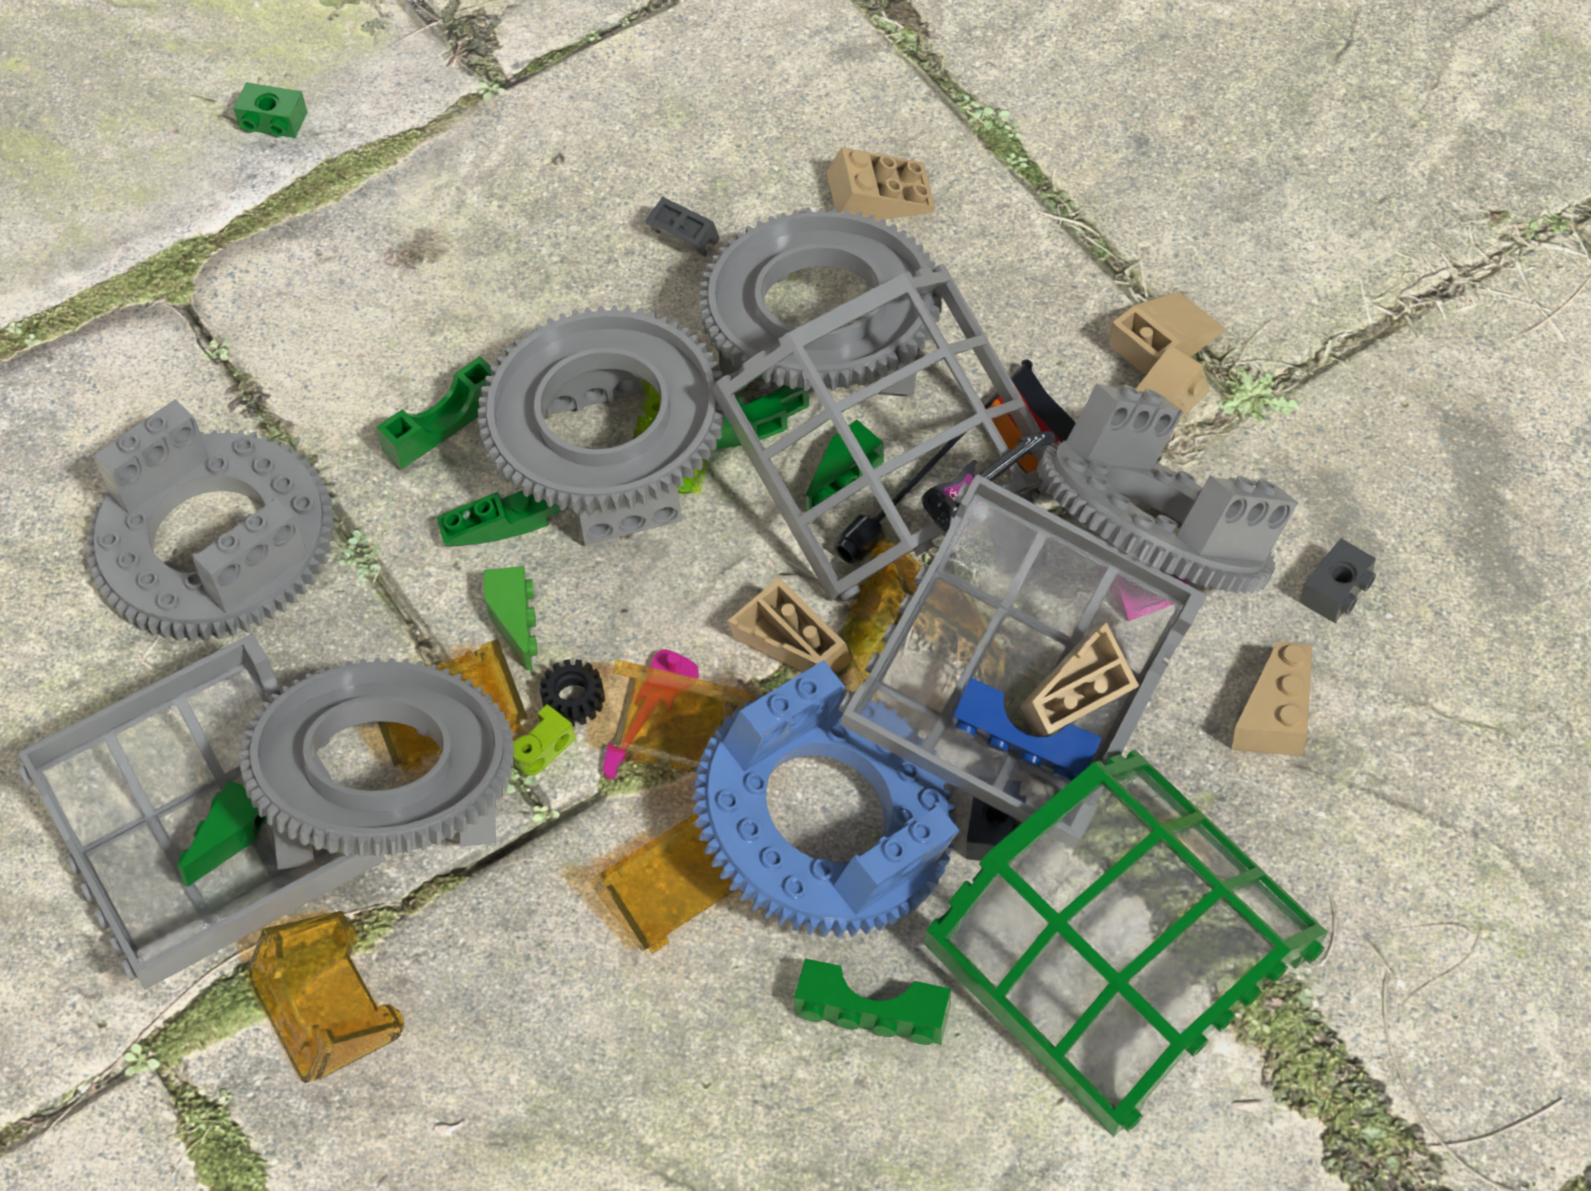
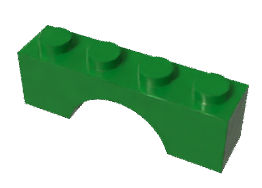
M479 356L454 373L449 390L432 408L417 414H410L401 409L379 424L376 429L382 451L401 469H404L478 418V409L480 408L478 400L482 397L481 387L486 386L485 377L492 376L491 366Z
M805 958L794 996L795 1013L812 1022L825 1020L835 1022L839 1026L850 1030L864 1028L873 1030L876 1034L883 1037H894L897 1035L910 1038L915 1043L921 1045H930L932 1043L941 1045L951 1006V988L914 981L904 993L895 998L882 1001L870 1000L859 996L850 989L843 977L840 965Z

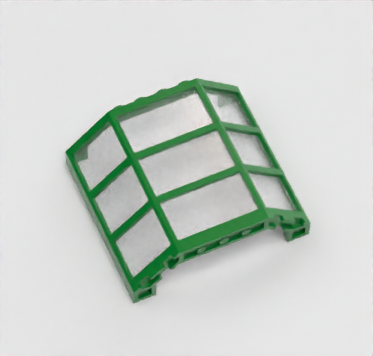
M1136 750L1130 751L1126 759L1121 754L1109 757L1106 761L1108 765H1104L1100 760L1093 762L991 849L980 861L979 865L982 868L972 879L973 883L971 884L968 880L964 881L948 901L951 905L949 910L939 919H934L926 929L923 943L1113 1137L1123 1128L1127 1132L1131 1131L1141 1121L1143 1115L1140 1112L1146 1099L1177 1063L1188 1053L1192 1057L1197 1055L1209 1042L1206 1036L1215 1028L1219 1032L1223 1031L1234 1020L1236 1015L1233 1012L1241 1004L1247 1008L1262 993L1260 987L1267 980L1272 984L1275 983L1287 971L1288 966L1286 964L1291 962L1295 969L1305 960L1309 964L1314 962L1325 950L1322 943L1328 933L1326 929Z

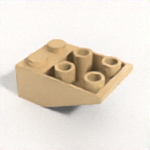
M841 147L826 172L834 207L837 209V212L843 213L848 209L850 214L856 215L858 212H862L863 217L868 218L870 215H874V220L880 221L882 219L931 213L935 210L923 162Z
M1178 291L1136 304L1115 319L1111 326L1110 347L1146 376L1170 345L1192 357L1224 333L1225 327Z

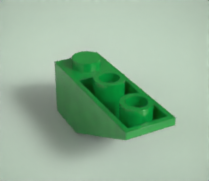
M856 419L848 426L871 466L875 469L884 463V442ZM839 433L832 437L805 494L806 512L863 476Z
M228 780L222 792H217L211 803V811L206 820H201L197 825L189 849L182 851L177 864L184 886L189 887L257 839L267 821V816L260 817L258 807H252L251 798H247L246 788L243 785Z

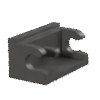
M665 197L660 199L645 220L646 224L650 225L652 231L658 234L664 232L695 247L697 252L703 256L707 255V250L705 249L707 242L709 241L711 244L716 245L720 239L712 220Z

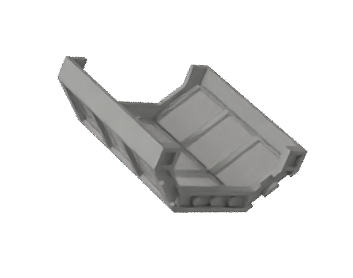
M976 474L971 485L964 482L955 498V501L960 503L956 516L930 566L928 567L923 564L914 580V583L919 585L913 596L907 593L897 611L902 614L898 624L890 623L881 640L886 643L881 655L874 652L868 662L865 671L870 673L863 684L860 683L855 694L848 691L838 709L844 713L840 725L1009 816L1024 822L1069 782L1056 778L1052 775L1054 770L1042 764L1040 768H1036L1020 760L1021 755L1008 749L1007 753L991 748L987 745L988 739L977 734L972 738L957 732L954 729L956 725L948 720L964 683L969 678H973L1004 692V709L1010 722L1019 731L1029 736H1034L1019 706L1092 628L1107 622L1139 687L1076 719L1071 724L1102 738L1091 764L1100 760L1104 765H1108L1106 761L1109 757L1122 754L1161 676L1168 666V662L1164 661L1163 658L1171 659L1174 651L1192 625L1207 595ZM1061 728L1042 737H1047L1056 734ZM1104 787L1099 788L1046 835L1074 850L1081 841L1097 810L1093 807L1097 804Z
M253 633L18 752L24 766L18 768L27 787L36 786L71 854L65 856V859L75 876L82 873L85 881L79 883L89 903L96 899L100 908L94 910V913L103 930L111 927L114 935L108 939L118 958L124 954L127 958L120 962L130 981L138 978L144 990L386 861L384 855L380 857L375 855L360 857V855L356 854L344 856V853L335 852L331 854L329 850L323 848L316 850L313 845L314 865L277 869L272 825L267 824L266 821L255 842L189 887L183 885L180 871L177 867L179 857L184 849H189L199 822L206 820L209 815L214 796L217 792H222L228 780L243 785L240 769L241 741L244 740V731L249 730V721L255 720L254 713L256 711H263L262 704L264 702L272 703V694L281 695V688L274 676L268 657ZM316 753L313 760L314 764L323 775L332 780Z

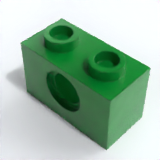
M248 82L245 83L233 108L239 129L296 138L308 113L302 91Z

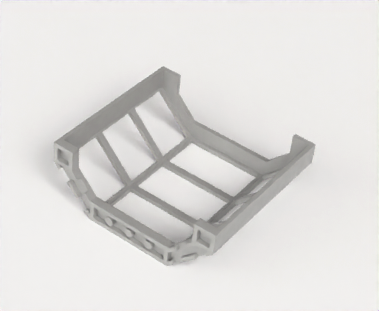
M944 264L936 266L933 270L930 267L919 269L914 272L915 277H912L910 271L902 273L786 333L778 339L779 343L769 349L770 353L768 355L765 350L760 351L744 362L741 369L719 379L711 389L713 396L831 601L840 596L843 601L861 592L859 586L865 580L913 551L916 556L928 551L935 546L932 542L933 540L942 535L945 537L947 533L934 523L911 535L882 485L881 477L980 424L983 426L999 456L1002 457L1010 450L992 419L1009 413L1023 436L1041 432ZM936 288L938 289L965 335V340L951 344L947 343L923 302L922 295ZM906 294L935 343L937 350L835 403L805 351L804 346ZM969 350L974 351L1002 399L1003 404L985 409L956 359L955 354ZM791 354H794L825 410L764 449L736 400L734 393L742 390L754 379ZM944 359L975 415L873 469L844 419L842 412ZM831 419L863 476L802 514L772 463L771 458ZM1044 445L1033 453L1038 463L1049 445ZM1017 463L1007 469L1013 480L1001 486L1018 496L1019 493L1024 491L1029 493L1038 488L1039 492L1042 493L1048 488L1042 484L1043 480L1039 479L1038 469L1023 474ZM869 485L901 542L839 580L808 523ZM986 503L976 506L969 520L972 519L974 525L992 515L990 509L993 507Z

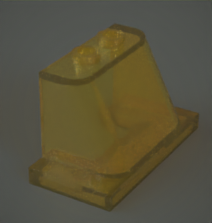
M616 659L612 673L627 676L629 681L612 747L637 752V760L657 764L658 758L672 761L670 768L691 772L692 766H699L700 758L710 738H713L716 729L722 726L727 717H731L734 703L744 705L747 701L752 703L755 693Z

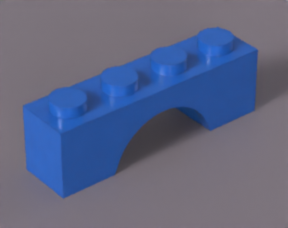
M969 678L964 683L948 720L956 725L954 729L957 732L972 738L977 734L988 739L987 745L1004 753H1007L1008 749L1021 755L1020 760L1036 768H1040L1042 764L1054 770L1053 776L1069 783L1091 765L1102 739L1071 723L1065 725L1056 734L1051 736H1029L1019 731L1008 719L1004 709V692L973 678Z

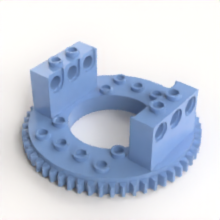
M823 660L775 690L770 691L765 696H757L753 703L747 701L742 710L737 708L731 718L727 717L722 726L716 729L696 769L698 775L693 783L696 790L692 799L697 801L693 808V813L700 815L695 822V827L703 829L698 837L699 841L709 842L704 853L715 854L711 866H721L723 868L719 877L721 880L730 878L733 881L729 887L731 891L736 889L743 891L740 897L742 902L749 898L754 901L752 905L754 911L763 907L766 909L765 918L769 919L775 914L778 916V924L781 926L789 920L792 922V930L797 931L800 925H805L807 934L811 935L815 928H819L822 937H826L830 930L833 929L836 937L841 938L847 929L850 936L855 937L860 928L867 935L874 926L880 931L883 930L887 923L894 925L900 917L906 918L911 910L915 911L922 901L924 902L946 871L944 868L951 859L948 855L954 848L951 842L960 830L955 825L956 818L950 816L955 809V805L947 803L952 796V791L944 789L947 784L946 781L840 725L844 713L838 709L846 696L843 693L846 687ZM869 702L861 716L920 748L923 746L925 741L919 742L915 738L917 731L910 732L905 728L907 724L905 720L899 722L895 719L896 713L892 711L887 714L883 711V705L879 704L875 707ZM803 756H824L844 762L863 775L878 795L884 814L882 838L878 840L872 849L860 857L857 854L854 855L851 861L831 862L825 858L815 859L800 852L783 838L770 817L766 800V788L770 774L783 763Z

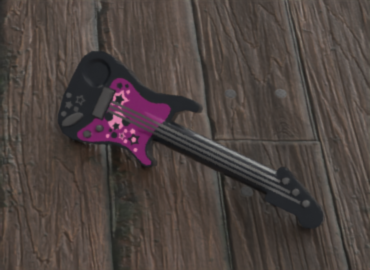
M1044 431L1019 438L1020 443L978 475L992 482L1027 454L1031 455L1042 446L1052 444L1055 441V434L1052 431ZM977 460L969 462L953 481L934 486L924 492L921 497L922 504L928 514L945 532L948 531L960 503L955 501L959 490L964 482L971 485L975 477L973 470ZM978 500L976 506L981 505V504H985V503L982 502V501H980V500Z

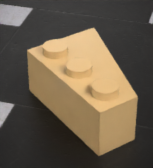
M1172 345L1166 349L1136 388V390L1142 392L1145 389H1151L1163 395L1183 411L1180 420L1210 391L1202 364Z
M780 577L727 620L734 639L802 672L824 660L832 671L837 674L852 662L846 643Z
M1107 622L1092 628L1019 706L1034 737L1048 735L1139 687Z
M1276 642L1235 726L1231 749L1303 757L1308 732L1312 661L1311 644Z

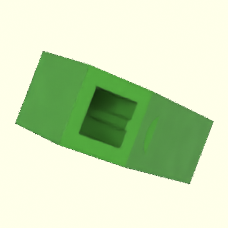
M524 566L483 570L484 598L489 618L527 670H532V656H538L536 635L531 636L530 628L536 627L535 608L529 607V599H535L533 579L526 578Z

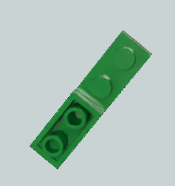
M787 385L781 386L778 390L764 397H758L747 405H744L739 397L736 398L759 440L787 430V417L809 407L808 391L799 387L790 389V386ZM724 417L725 427L721 428V439H716V449L741 446L727 418Z
M523 490L504 498L498 492H495L437 516V521L445 546H465L495 542L549 525L547 517L563 510H560V506L557 504L548 507L544 499L536 502L534 494L526 497Z

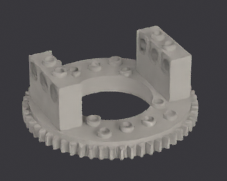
M808 208L805 213H799L797 210H794L793 215L788 216L785 213H781V217L777 219L772 216L768 217L769 222L757 221V227L755 228L747 226L745 234L737 232L736 241L728 239L727 247H720L719 255L712 256V263L707 264V272L703 273V282H700L699 304L702 325L705 327V333L709 334L710 342L715 343V348L719 355V368L724 377L741 369L744 362L760 351L765 350L768 355L770 353L769 349L779 343V338L796 329L774 317L765 306L764 299L769 289L776 282L786 280L790 273L810 267H835L857 274L865 279L867 286L875 288L905 272L910 271L912 277H915L914 272L919 269L930 267L933 270L935 262L930 261L929 252L923 253L922 244L916 245L915 237L907 238V231L897 232V225L887 226L885 219L879 222L875 221L874 215L866 218L862 216V212L853 215L850 214L848 209L840 213L837 212L836 208H833L831 212H825L824 208H820L818 212H812ZM936 288L922 295L921 298L934 321L939 322L942 311V296ZM905 294L868 313L859 321L839 328L804 346V349L827 388L836 390V388L845 387L847 389L855 384L861 386L862 382L868 380L874 382L875 378L879 376L882 379L918 360L920 349L925 348V340H931V336ZM791 354L759 376L764 379V382L772 381L777 383L779 387L787 385L790 386V389L795 387L804 388L805 391L813 389L794 354ZM916 374L881 391V393L914 395Z
M613 305L611 310H605L603 306H599L598 310L593 312L590 307H586L585 313L581 314L577 310H572V316L569 317L561 313L559 314L560 320L557 321L548 318V325L543 327L536 324V331L534 333L526 330L524 332V340L516 338L514 340V348H505L506 357H497L498 366L490 367L492 376H486V386L481 387L482 397L478 400L480 405L478 409V424L486 454H489L490 462L496 465L497 472H503L506 482L512 480L513 487L516 490L522 487L526 497L534 494L536 502H540L542 499L546 500L548 507L557 504L560 506V510L563 511L567 507L573 508L574 512L577 513L585 545L682 521L677 485L683 486V479L685 477L692 479L694 477L693 470H701L703 468L702 459H710V450L717 448L716 439H721V428L725 427V415L711 392L714 384L723 377L722 371H719V365L717 361H714L713 353L707 352L706 344H699L696 334L690 336L687 327L680 330L679 322L677 321L668 324V318L665 315L660 319H656V313L653 311L649 315H644L642 308H639L635 313L630 311V306H626L623 311H618L616 305ZM641 379L648 381L661 397L660 410L650 427L637 438L616 447L589 449L569 444L557 437L544 421L546 408L548 416L551 418L552 414L573 409L579 411L583 410L585 406L605 401L612 403L617 398L637 393L643 395Z
M1096 384L1067 441L1062 443L1057 441L1056 444L1052 443L1051 446L1049 445L1038 463L1037 473L1040 474L1039 479L1043 480L1042 484L1048 487L1047 491L1060 503V506L1064 507L1069 514L1092 532L1125 553L1165 573L1194 584L1215 590H1224L1225 592L1233 591L1239 593L1241 591L1246 594L1247 592L1254 593V591L1259 592L1260 589L1263 590L1276 568V563L1273 561L1274 557L1271 556V550L1298 502L1277 485L1264 479H1259L1256 482L1242 476H1237L1235 480L1234 478H1214L1210 475L1204 487H1201L1195 483L1196 479L1192 475L1184 471H1178L1177 473L1156 463L1179 422L1183 411L1163 395L1151 389H1145L1142 392L1127 385L1118 388ZM1125 496L1144 502L1180 522L1182 524L1181 528H1176L1177 523L1167 516L1158 515L1157 519L1133 505Z
M174 399L93 455L109 493H102L103 503H96L95 506L98 513L91 515L94 524L88 525L90 536L86 537L89 545L86 548V552L89 556L87 561L91 568L90 572L99 592L102 593L104 600L109 602L110 607L113 610L117 609L120 617L126 616L130 624L137 622L141 630L149 626L152 634L155 635L161 630L165 638H168L174 632L177 640H181L185 634H189L191 641H195L197 636L202 634L205 640H209L211 634L215 633L221 639L224 632L230 631L235 636L237 635V629L242 627L246 631H250V624L257 623L259 626H262L263 618L269 617L272 620L276 618L274 613L276 610L287 611L285 604L288 601L296 604L298 602L296 594L307 593L305 584L314 585L315 579L313 574H321L320 563H327L328 561L326 553L332 550L330 541H334L332 530L335 529L333 522L335 517L327 487L324 485L321 475L317 474L316 468L314 466L310 467L307 458L302 459L299 451L292 453L291 447L288 444L281 447L278 439L270 442L267 435L258 438L255 432H252L250 435H244L243 430H239L237 434L231 433L230 430H226L225 433H217V430H213L211 434H204V432L199 431L195 418ZM215 491L235 492L250 497L263 507L256 513L245 516V521L228 533L218 535L215 542L197 555L193 553L192 558L197 571L185 573L175 570L164 564L154 554L156 532L164 518L179 504L194 496Z
M375 658L374 662H367L365 659H361L360 663L357 664L346 661V665L341 667L332 664V669L326 671L323 668H319L318 674L314 676L307 673L305 674V680H293L291 688L281 687L282 694H272V703L264 702L262 704L263 711H256L254 713L255 720L249 721V730L244 731V740L241 741L240 751L243 787L246 788L247 798H251L252 807H258L259 816H267V824L272 825L277 869L314 865L313 845L316 850L323 848L329 850L331 854L340 852L344 853V856L356 854L360 855V857H365V855L380 857L384 854L396 856V853L401 852L408 854L412 850L419 848L425 850L426 846L432 844L439 845L446 838L453 839L454 834L459 832L460 847L496 843V798H502L503 788L508 787V778L512 776V767L514 765L512 731H510L509 721H505L504 711L499 712L498 702L492 703V696L490 694L483 695V688L481 686L473 688V681L471 679L463 682L462 675L459 673L452 676L450 675V669L446 668L439 671L435 664L426 667L423 666V661L411 664L409 659H404L403 662H395L394 658H390L388 662H381L380 658ZM369 722H395L416 728L418 734L430 736L442 751L436 765L420 779L402 787L379 791L358 790L342 786L323 775L313 762L319 748L325 747L329 743L330 737L346 728Z

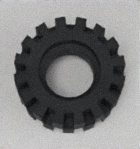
M570 659L564 660L565 666L560 667L558 662L553 665L554 672L547 669L544 673L545 679L541 678L540 681L543 707L548 704L570 721L573 727H575L576 720H580L581 725L587 724L586 717L589 716L591 720L597 717L596 711L601 712L603 709L602 702H605L602 679L598 670H593L592 664L588 662L583 667L582 660L576 659L575 665H571ZM568 686H582L586 690L582 697L575 700H564L559 696L560 692Z

